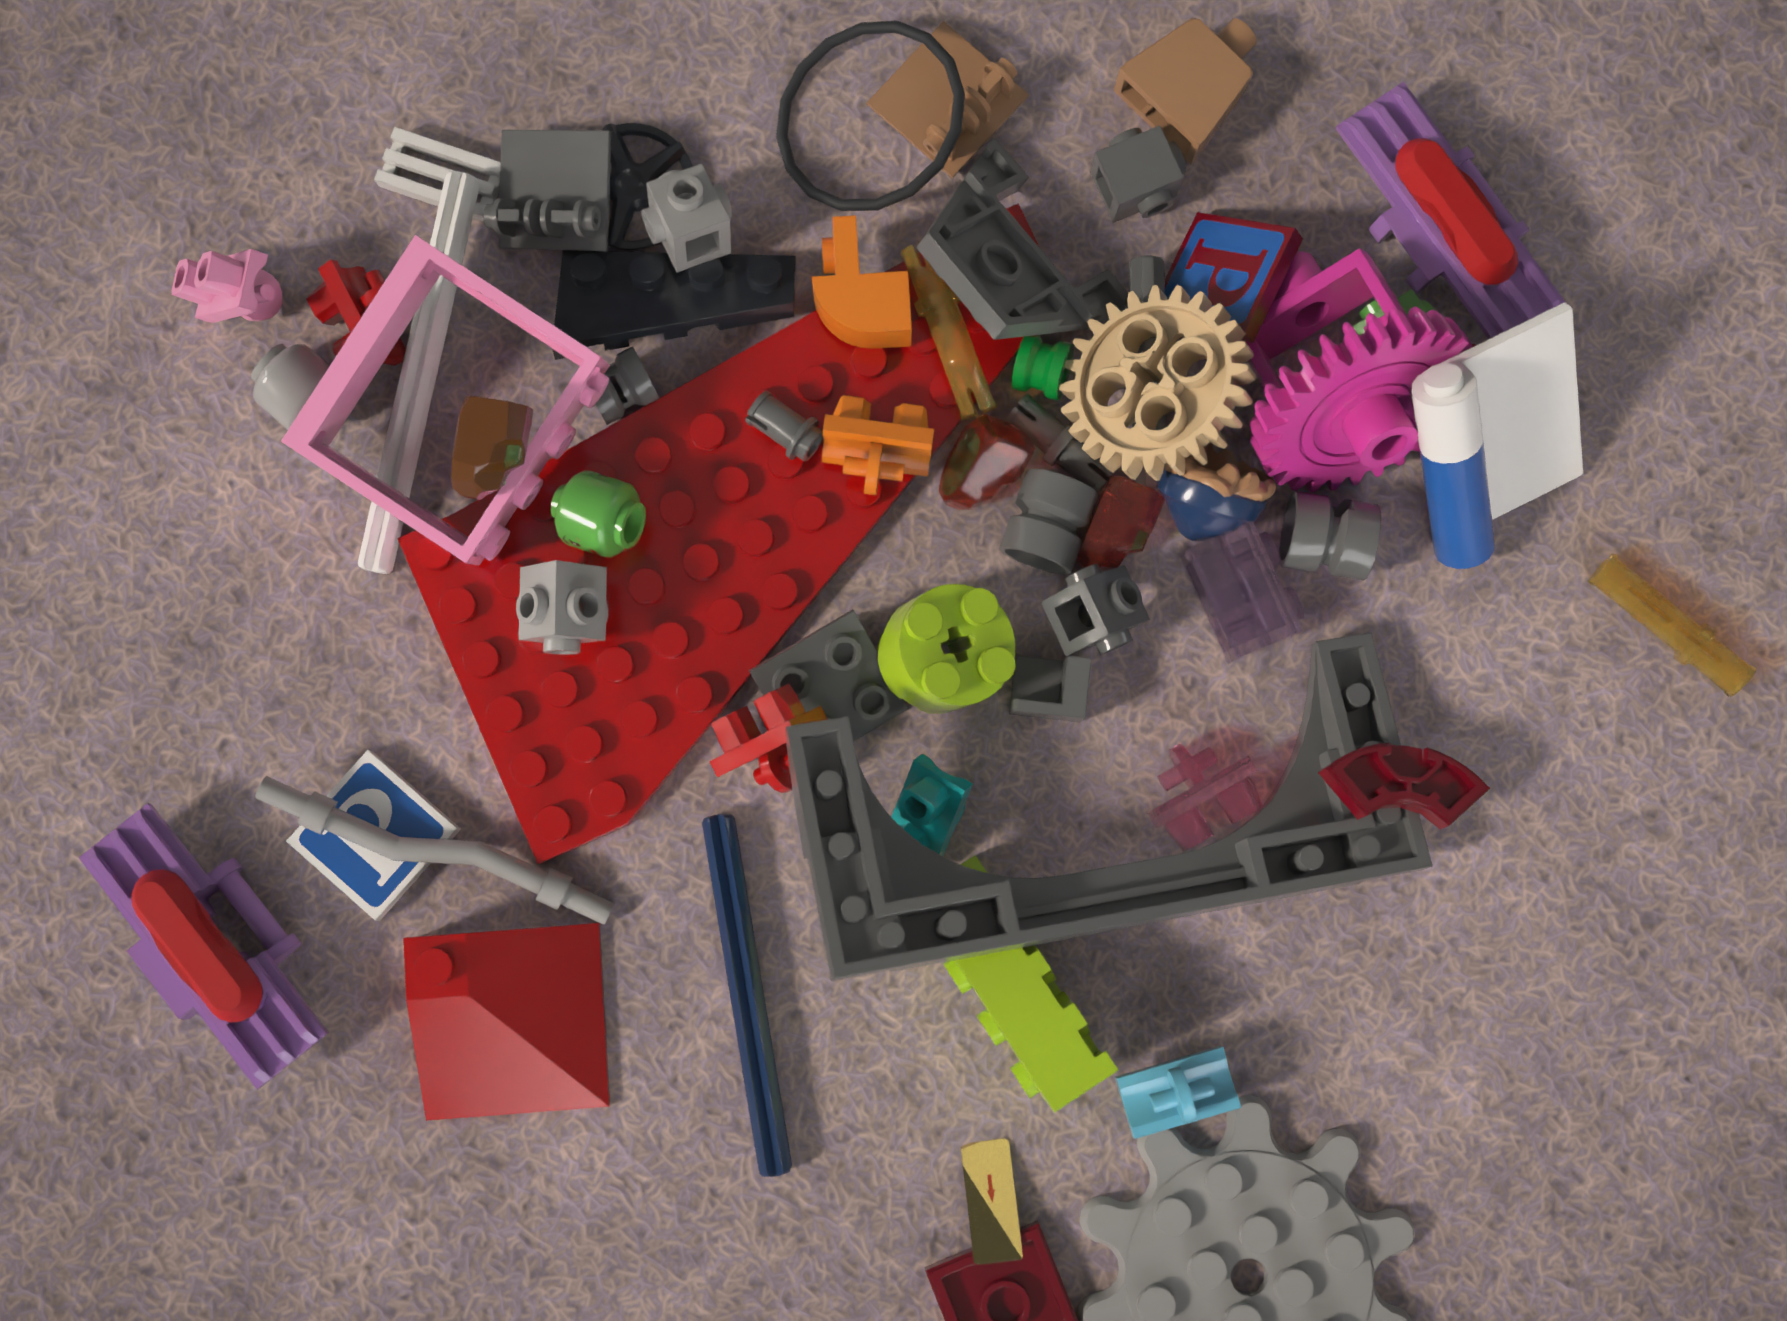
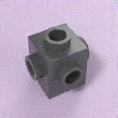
M1098 564L1086 567L1065 578L1068 584L1067 588L1041 602L1065 656L1093 646L1097 647L1100 655L1108 653L1133 641L1129 630L1150 620L1142 603L1141 592L1131 579L1125 565L1105 572H1101Z

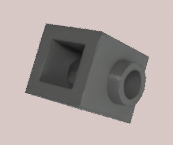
M1160 125L1145 132H1142L1140 128H1132L1120 133L1109 142L1108 147L1095 152L1090 169V174L1113 223L1140 212L1142 218H1148L1168 209L1174 203L1173 198L1176 197L1184 179L1183 175L1186 173L1185 161L1179 146L1174 141L1167 142Z

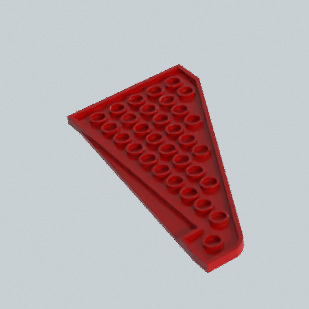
M1019 203L1006 208L1038 245ZM920 252L885 271H908L912 325L911 346L891 348H862L853 346L832 334L822 322L817 310L665 394L660 399L640 408L567 449L560 458L548 460L538 475L543 480L540 491L525 510L517 507L505 526L510 531L509 537L503 548L491 561L484 558L479 566L465 563L416 530L397 538L537 864H544L630 825L710 728L711 723L719 717L752 677L749 670L766 660L917 477V475L904 473L903 481L879 478L877 495L864 494L865 476L843 474V465L822 462L823 441L808 461L804 462L798 457L791 460L786 457V449L745 422L748 410L756 398L764 391H769L775 398L805 419L810 417L816 418L819 421L818 428L823 430L825 414H834L839 399L843 395L864 398L871 403L870 420L893 423L896 406H900L903 403L924 406L927 410L928 428L934 429L931 450L932 458L1016 357L1023 337L994 340L985 328L974 319L969 309L946 282L936 274L933 267ZM584 470L630 483L636 489L640 503L645 507V525L639 540L633 547L625 548L621 553L613 557H603L569 546L560 539L556 532L555 518L551 515L552 498L561 485L567 484L574 475ZM499 490L487 494L481 500H476L459 511L442 518V520L469 537ZM555 560L607 567L606 602L608 605V619L606 622L605 640L581 644L579 654L566 655L544 653L543 643L519 640V619L516 613V603L520 594V567Z

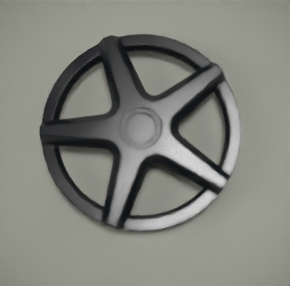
M639 123L607 124L601 131H611L612 171L610 173L609 199L613 202V208L609 223L608 246L623 250H638L652 247L657 244H653L650 237L639 240H624L634 212L649 208L647 182L658 179L677 161L680 162L683 170L693 167L691 160L680 142L658 128ZM635 135L647 137L658 141L667 148L642 163H636L622 136Z

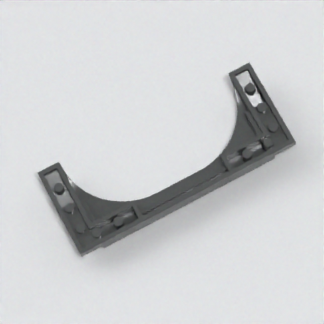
M1372 633L1321 640L1312 644L1306 701L1302 722L1290 760L1281 779L1266 802L1238 829L1221 840L1200 849L1060 876L1013 878L988 874L946 859L922 845L901 828L886 812L872 792L856 756L848 716L791 725L785 728L800 840L804 859L808 858L831 981L884 971L906 970L1357 885L1368 880L1421 871L1433 866L1418 813L1400 807L1378 809L1357 820L1318 774L1320 770L1331 762L1357 749L1381 743L1401 745Z

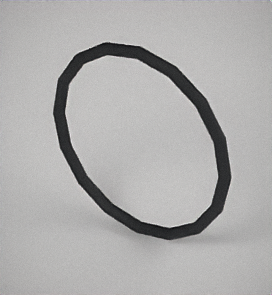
M899 21L861 22L827 37L798 64L780 99L776 138L786 172L808 197L840 211H878L914 196L944 168L962 131L965 92L955 60L930 33ZM897 33L923 43L944 65L953 92L950 130L934 161L907 186L876 199H841L816 188L796 166L788 139L791 103L806 73L832 48L863 34Z

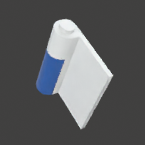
M1564 302L1440 364L1430 367L1418 375L1412 383L1411 392L1434 554L1439 562L1455 569H1469L1481 565L1494 552L1493 519L1583 475L1572 307Z

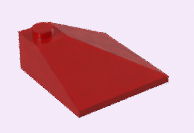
M600 923L403 938L406 1003L426 1121L610 1106Z

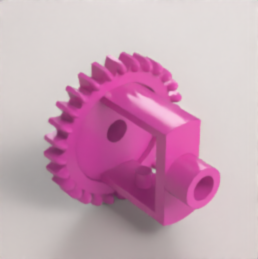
M1360 248L1323 271L1312 254L1297 251L1254 343L1246 342L1254 354L1248 360V363L1268 402L1258 400L1255 403L1256 416L1250 420L1251 444L1265 472L1269 477L1273 476L1276 483L1280 486L1288 482L1293 491H1297L1306 485L1309 492H1316L1325 482L1330 491L1337 490L1347 477L1352 485L1355 486L1360 483L1367 471L1371 470L1377 478L1383 474L1385 466L1392 463L1398 466L1404 464L1405 455L1411 450L1420 452L1411 392L1412 383L1418 375L1430 367L1472 348L1473 346L1465 333L1453 319L1444 317L1436 310H1430L1425 313L1418 307H1412L1407 315L1372 257ZM1374 297L1384 315L1378 318L1372 313L1367 314V326L1364 327L1365 332L1358 335L1353 326L1345 322L1343 324L1344 339L1342 343L1337 345L1326 335H1320L1321 356L1318 358L1313 357L1305 350H1299L1298 358L1304 369L1300 372H1293L1290 368L1281 366L1279 369L1280 376H1278L1270 362L1272 358Z

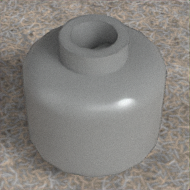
M279 344L260 359L251 373V379L255 382L253 398L261 408L288 430L328 370L330 364L305 344H295L288 348L284 344Z

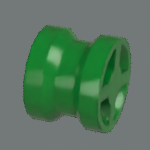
M1040 335L1024 336L1014 364L1012 389L1027 392L1031 388L1042 390L1046 398L1059 401L1063 395L1059 390V385L1067 382L1070 372L1065 368V363L1067 360H1073L1074 344L1060 341L1055 345L1044 343Z

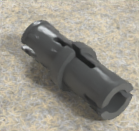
M1027 393L1018 402V409L1014 407L1004 423L1014 428L1045 453L1043 460L1051 467L1057 463L1075 479L1085 483L1099 493L1106 481L1108 482L1115 472L1113 473L1100 463V458L1094 460L1082 449L1084 442L1080 443L1068 431L1073 425L1072 423L1065 426Z

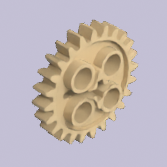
M1154 285L1149 293L1148 302L1143 303L1134 291L1128 292V309L1121 312L1114 304L1109 302L1106 304L1110 320L1105 324L1091 318L1087 321L1094 336L1090 341L1074 338L1072 343L1082 355L1080 359L1066 361L1065 368L1075 379L1060 384L1059 390L1072 400L1061 408L1062 414L1071 422H1075L1068 431L1080 443L1084 442L1082 449L1094 460L1100 458V463L1113 473L1121 466L1122 471L1134 480L1139 476L1144 466L1145 471L1155 481L1161 479L1165 464H1169L1179 476L1185 474L1186 457L1192 455L1198 462L1205 465L1208 462L1204 446L1209 442L1223 449L1228 446L1220 431L1224 425L1232 428L1242 427L1243 423L1232 411L1234 406L1252 405V398L1239 386L1255 381L1256 375L1248 365L1243 364L1254 356L1247 343L1240 341L1245 333L1235 320L1229 321L1231 316L1222 304L1218 303L1212 307L1210 300L1201 291L1190 300V296L1179 285L1175 287L1167 300L1162 290L1157 285ZM1150 337H1156L1155 343L1150 349L1143 353H1138L1139 347L1145 340ZM1207 359L1205 367L1198 374L1186 377L1188 369L1193 363ZM1126 388L1121 400L1114 405L1108 406L1109 399L1113 393L1119 389ZM1176 411L1174 420L1169 426L1162 430H1156L1157 423L1163 415ZM1136 422L1133 428L1128 429V426Z

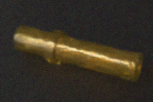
M913 245L904 248L900 255L905 262L919 299L914 305L918 316L926 318L958 405L961 420H968L979 416L971 397V392H974L980 411H983L985 414L997 408V403L993 400L965 321L960 312L958 304L961 300L946 282L936 274L925 258L926 266L923 267L919 253L914 249Z
M1612 553L1589 577L1587 582L1596 586L1630 614L1632 618L1675 651L1673 656L1675 660L1683 666L1690 663L1720 687L1728 697L1737 694L1751 680L1757 669L1753 665L1746 663L1715 637L1716 629L1707 622L1701 625L1698 624L1659 590L1655 589L1619 560L1616 554Z

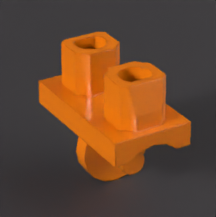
M843 395L839 399L834 414H825L822 462L843 465V474L865 476L864 494L877 495L879 478L903 481L904 473L928 477L934 429L928 428L927 410L924 406L904 403L896 406L893 423L870 420L871 403L864 398Z

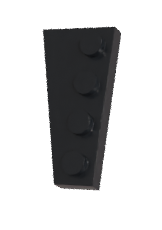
M563 250L554 326L585 347L604 344L605 351L630 347L629 339L663 333L664 340L686 337L688 336L687 331L701 326L715 324L719 330L792 318L794 317L796 256L728 254L676 272L667 253ZM553 350L555 360L565 358Z

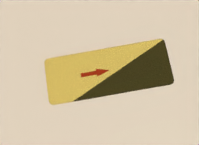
M1007 1139L971 1142L961 1146L974 1263L980 1265L1022 1259L1023 1252L1009 1141Z

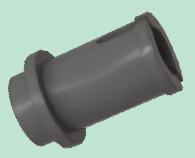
M764 391L756 398L748 410V416L745 418V422L748 425L754 426L786 449V457L791 460L798 457L804 462L808 461L823 441V430L818 428L819 421L816 418L810 417L805 419L775 398L769 391Z

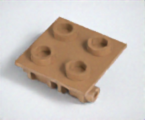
M943 21L931 35L954 58L965 92L962 131L942 169L953 179L1029 97V94L1013 81L1018 72L1011 62L1005 58H1000L997 63L991 62ZM922 43L868 100L867 105L932 162L934 161L950 130L953 92L944 65Z

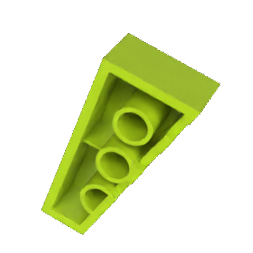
M976 855L960 864L987 873ZM1035 945L943 963L962 995L973 988L986 1008L976 1016L995 1046L1007 1041L1019 1062L1009 1068L1029 1099L1040 1093L1055 1113L1118 1071L1106 1051L1102 1053L1089 1035L1091 1031L1088 1028V1023L1074 1002L1072 1003L1064 991L1061 992L1055 983L1057 979L1052 969Z

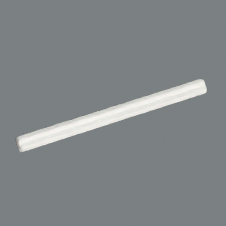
M449 171L445 175L430 245L462 265L480 185L479 181L470 174ZM439 276L413 316L377 475L379 479L408 498L410 497L457 289L456 285L442 276ZM372 501L358 565L367 571L390 574L393 571L399 545L397 538L401 536L404 522Z

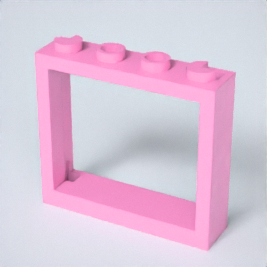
M415 235L281 442L463 562L479 566L484 558L491 561L503 548L510 534V531L505 526L517 507L525 510L537 496L543 484V480L538 475L551 456L555 459L560 458L571 444L576 434V429L571 425L583 406L592 408L603 395L609 383V377L604 374L610 365L601 356ZM439 276L444 277L579 366L577 372L528 445L525 463L511 471L469 537L329 446Z

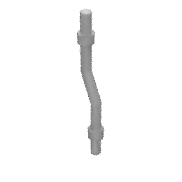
M268 776L263 779L255 795L256 799L298 817V825L320 835L324 830H327L393 861L474 865L538 894L536 897L538 902L556 910L562 905L601 924L606 923L614 906V902L571 883L573 877L552 867L549 872H546L481 841L400 837L336 808L338 801L316 791L311 796Z

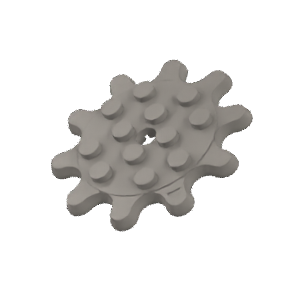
M1244 1095L1239 1097L1242 1108L1227 1112L1224 1137L1217 1145L1211 1148L1198 1149L1190 1146L1184 1141L1175 1127L1137 1138L1138 1152L1150 1173L1149 1185L1145 1193L1138 1199L1130 1202L1118 1201L1101 1195L1092 1197L1085 1202L1080 1210L1079 1222L1082 1231L1091 1240L1106 1245L1114 1252L1119 1269L1117 1277L1111 1286L1103 1291L1084 1297L1080 1302L1076 1312L1078 1321H1412L1405 1310L1387 1303L1379 1296L1375 1289L1374 1276L1376 1269L1382 1261L1388 1257L1400 1255L1410 1248L1415 1238V1226L1411 1218L1401 1210L1386 1208L1376 1212H1364L1357 1209L1350 1202L1346 1183L1350 1173L1357 1166L1361 1155V1148L1356 1137L1345 1129L1332 1128L1320 1135L1314 1145L1308 1150L1299 1153L1287 1152L1279 1147L1274 1140L1272 1114L1269 1106L1257 1096ZM1255 1259L1262 1264L1264 1278L1257 1291L1241 1292L1234 1288L1231 1281V1273L1239 1261Z

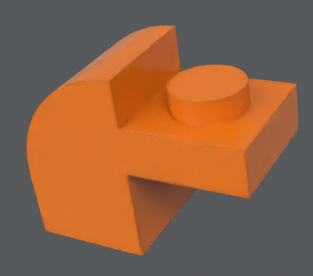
M856 215L832 217L833 237L821 239L824 274L835 275L811 276L814 303L822 322L832 334L853 346L862 348L911 346L912 325L908 271L860 274Z

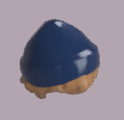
M1209 442L1204 446L1208 463L1202 465L1190 455L1185 458V474L1179 476L1169 464H1165L1161 479L1157 481V488L1162 493L1180 534L1191 541H1208L1227 536L1248 522L1256 521L1265 509L1267 499L1275 492L1276 483L1272 476L1269 477L1264 471L1251 468L1244 461L1237 462L1231 450L1223 449L1220 453H1216L1213 450V444Z

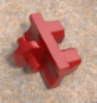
M330 259L318 268L324 282L306 300L314 316L322 324L334 326L344 319L350 332L333 343L332 351L337 356L385 280L378 269L366 273L364 267L360 266L341 268L337 260ZM401 338L398 339L383 364L396 366L403 362L406 348Z
M787 684L753 701L768 730L767 732L760 733L747 706L711 723L724 752L721 756L709 761L717 778L758 758L759 767L754 770L753 776L759 785L768 783L775 791L780 793L792 791L785 728L786 726L828 719L821 706L806 712L791 685Z

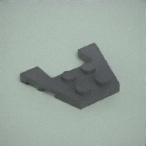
M996 138L991 140L978 156L916 248L930 263L936 274L946 282L969 309L974 319L985 328L994 340L1090 329L1087 323L1090 318L1102 324L1110 320L1106 304L1109 302L1114 304L1121 312L1128 309V292L1108 269L1082 285L1073 287L1003 206L1000 200L1016 193L1029 176Z

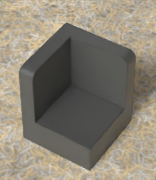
M1018 656L1015 660L1016 667L1013 674L1009 715L1078 723L1083 721L1086 716L1092 658L1067 656L1064 660Z

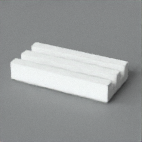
M394 127L391 134L392 146L390 149L386 148L382 157L385 164L382 170H377L374 178L377 185L381 188L439 206L442 190L396 175L398 168L400 167L444 182L445 175L449 171L454 170L404 154L405 150L409 149L489 176L488 182L475 178L479 181L478 194L482 195L480 203L476 202L473 218L484 222V208L487 204L494 203L500 190L501 162Z

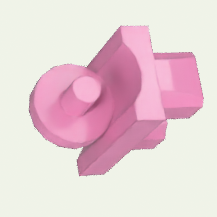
M248 249L229 256L209 251L203 253L198 262L188 258L178 262L172 286V295L198 303L195 318L211 323L239 316L248 321H263L272 318L279 312L283 299L279 282L273 275L265 270H261L266 265L268 254L254 249Z

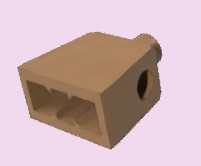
M1192 18L1127 61L1119 69L1113 91L1152 128L1160 125L1167 142H1176L1183 158L1192 165L1247 89L1253 72L1242 58L1257 44L1256 36L1245 22L1237 18L1232 19L1217 35L1200 19Z

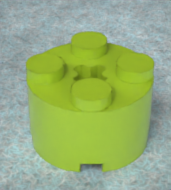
M963 584L941 585L904 603L892 614L884 633L880 636L877 646L879 669L890 691L899 699H904L911 705L919 708L917 710L929 714L952 712L989 698L1014 674L1016 667L1014 632L1006 613L998 604L995 595L989 590ZM941 643L948 645L950 653H943Z

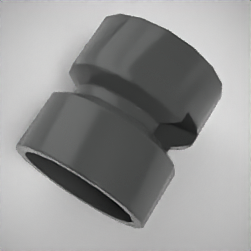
M1035 468L1027 469L1015 502L1022 513L1010 516L999 551L1013 560L1054 574L1070 575L1082 544L1081 539L1075 533L1076 529L1089 524L1099 494L1085 483L1060 473Z
M1294 491L1288 501L1282 524L1279 545L1280 566L1314 573L1323 564L1328 566L1332 576L1364 581L1372 570L1381 532L1380 506L1374 503L1344 499L1337 507H1334L1328 496Z

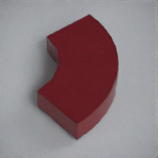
M1391 743L1375 744L1357 749L1331 762L1318 772L1357 820L1378 809L1400 807L1421 814L1440 830L1450 826L1490 789L1468 767L1444 753L1428 747L1421 749L1406 745H1391Z

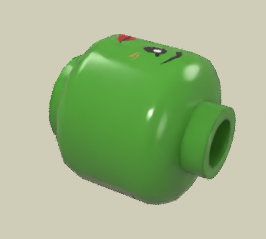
M584 470L574 475L567 484L561 485L556 490L551 502V515L555 518L556 532L560 539L569 546L603 557H613L621 553L625 548L633 547L639 540L645 525V507L640 503L639 495L634 486L593 471Z

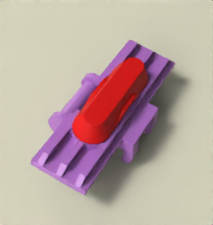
M1404 81L1336 126L1335 129L1392 206V208L1381 214L1368 230L1378 244L1387 239L1392 232L1418 267L1406 279L1407 284L1413 289L1415 294L1423 291L1441 275L1488 339L1565 302L1520 241V238L1530 231L1524 221L1519 223L1515 221L1471 161L1475 154L1469 146L1462 148L1458 152L1454 151Z
M150 803L144 805L79 857L141 938V940L127 950V953L178 1019L187 1020L197 1013L201 1016L256 1089H260L329 1033L277 966L302 943L294 933L289 935L285 933L240 875L243 867L236 858L223 862L206 874ZM221 890L267 951H262L256 957L249 956L246 951L238 952L212 921L211 918L217 913L209 903V898Z

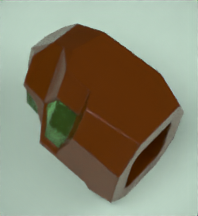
M465 396L458 416L452 455V488L463 497L481 500L487 494L500 490L505 485L507 475L525 463L530 428L532 426L533 409L527 405L510 401Z

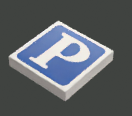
M370 750L363 754L327 795V797L338 801L336 808L400 837L452 840L461 830L460 827L384 760ZM299 826L286 840L287 843L375 921L381 920L431 864L425 862L393 861L327 830H324L320 835L303 826Z

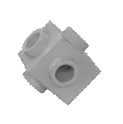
M703 164L684 170H672L666 172L658 179L647 182L649 208L642 210L643 222L652 243H663L676 272L731 253L729 218L732 217L730 201L721 183L712 184Z
M559 560L520 567V594L516 603V613L519 619V640L543 643L544 653L563 655L579 654L581 644L605 640L606 622L608 619V605L606 602L607 567Z

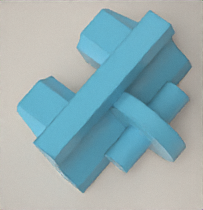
M1222 1046L1115 1076L1134 1139L1242 1108Z

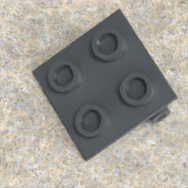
M502 130L500 198L496 199L493 204H487L483 211L485 226L487 228H494L495 232L499 234V248L608 252L611 131Z
M853 609L749 670L763 695L790 684L806 712L821 706L828 720L848 716L853 742L909 709L905 700L899 699L886 685L879 669L877 651Z

